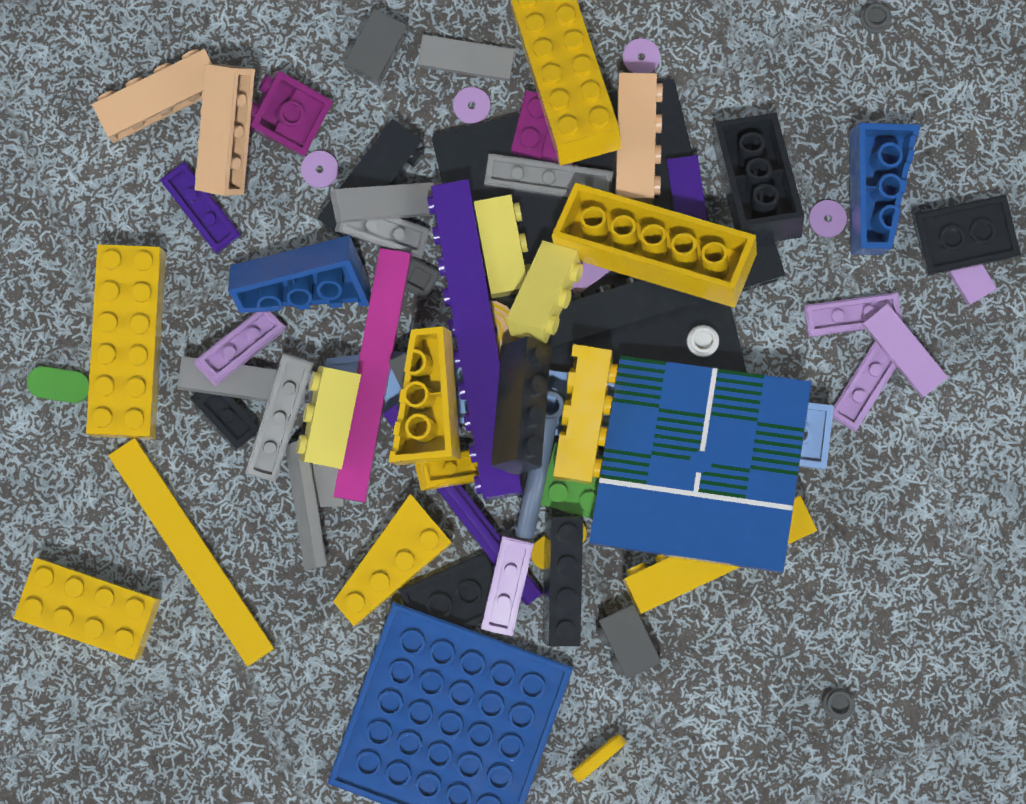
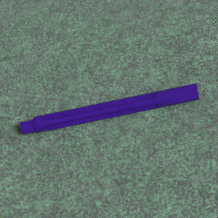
M396 405L383 414V417L393 428L392 433L394 432L395 421L397 422L399 408ZM461 485L437 488L436 490L496 566L502 540L501 536ZM528 572L521 600L526 606L543 593Z

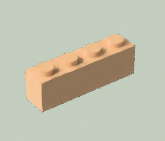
M191 50L181 57L182 60L172 65L170 63L162 64L154 69V74L144 79L142 77L134 78L125 84V88L117 92L108 91L97 98L98 101L93 103L92 106L111 142L115 143L202 100L205 64H212L206 50Z
M205 64L197 168L195 171V190L223 196L244 195L255 69L227 64Z
M619 73L617 123L620 129L622 149L616 150L615 194L647 204H653L654 195H660L661 177L655 176V164H661V145H655L656 133H661L662 114H656V102H662L663 84L657 83V74Z

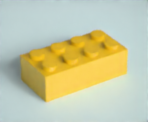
M34 558L13 619L132 660H140L162 599L45 559Z

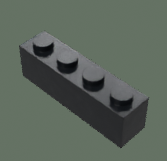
M392 119L339 189L402 185L406 179L403 174L411 165L414 168L424 156L425 152L422 151L424 147L423 140ZM330 200L317 217L320 225L338 238L348 236L335 231L337 223L332 201ZM351 237V240H352V241H353V240H355L356 242L360 241V239Z
M528 336L504 344L501 348L491 466L514 475L542 467L551 346Z
M545 515L542 642L547 646L580 647L583 517L578 515Z

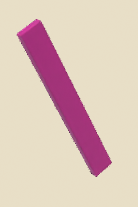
M383 248L379 250L357 367V374H361L342 469H338L334 498L366 503L391 371L388 361L392 360L412 258L411 253Z

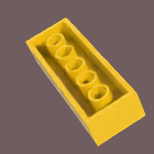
M510 0L515 25L560 166L622 149L620 129L577 0Z
M578 183L574 184L552 234L553 244L578 250L580 262L734 308L757 255L756 235Z
M97 244L86 434L92 437L156 439L166 252L161 247Z
M801 495L794 500L788 544L817 531ZM658 555L654 557L657 563L648 568L645 562L628 569L626 571L628 577L622 581L638 614H642L740 567Z

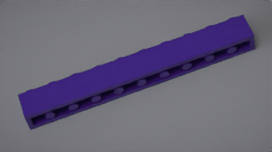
M469 179L431 186L432 196H427L430 215L436 214L437 226L432 227L435 246L441 245L443 257H438L437 261L440 276H446L448 288H442L445 307L451 306L453 319H448V327L452 332V338L456 337L458 350H453L456 369L462 368L464 381H458L461 400H467L469 412L463 413L466 432L472 431L474 443L468 445L471 462H477L479 475L474 476L477 495L483 494L485 501L523 495L520 474L514 475L491 466L500 354Z

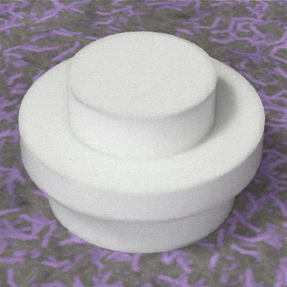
M700 325L690 331L687 337V345L694 355L707 357L712 355L718 348L719 337L710 326Z

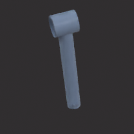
M554 389L548 390L547 396L555 397L559 401L560 407L556 413L546 412L542 467L528 471L518 525H514L515 536L522 539L534 540L535 535L539 532V530H536L538 514L540 512L557 421L563 413L566 400L560 391Z

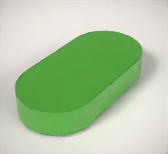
M41 366L30 372L27 378V387L31 394L38 398L78 404L88 398L89 379L77 371Z

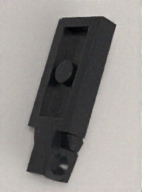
M192 392L194 395L190 397V400L194 407L235 452L257 435L259 427L232 397Z

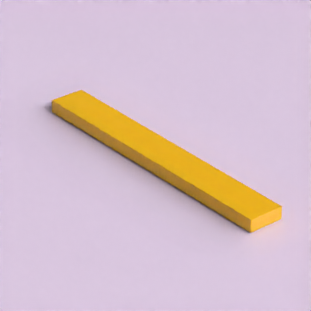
M133 438L108 455L246 666L249 667L274 650V646L137 439Z

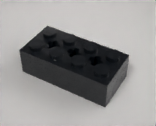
M777 113L714 122L713 147L734 229L756 235V245L802 238L805 216Z

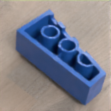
M858 123L849 131L851 255H883L892 249L901 212L900 205L908 182L906 181L915 152L914 145L921 125Z
M350 235L230 265L228 291L239 313L281 311L283 306H294L298 310L310 309V305L329 304L330 308L343 307V303L358 302V306H369L370 280Z

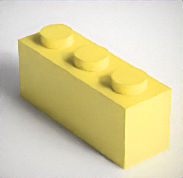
M511 195L474 201L491 298L518 294L531 264L524 265L522 255L523 252H528L525 233H518L516 223L522 221L519 202L513 203Z
M542 241L506 318L510 335L518 338L528 336L547 344L550 335H555L559 326V315L563 308L566 309L568 307L573 284L580 281L583 273V264L580 263L578 250Z
M323 366L318 367V372L313 371L309 390L313 391L311 403H306L303 413V422H307L305 435L300 434L296 453L300 454L299 460L342 469L361 374Z

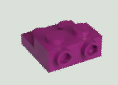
M281 71L273 72L272 76L266 74L258 88L262 95L258 103L252 102L250 130L304 157L333 101Z
M526 90L511 153L559 164L538 94Z

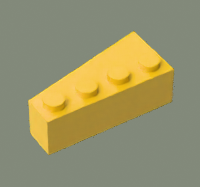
M443 326L411 329L404 368L405 378L403 389L400 390L399 396L400 407L393 435H395L388 462L395 465L461 460L452 332Z
M573 344L571 356L574 357L573 368L570 369L568 374V398L565 400L563 407V428L559 434L553 477L557 480L592 485L593 478H600L603 459H598L597 454L599 446L605 447L608 428L602 427L604 414L610 415L613 396H609L607 393L609 383L615 384L618 365L612 364V350Z
M410 494L336 596L333 603L353 626H357L453 543Z

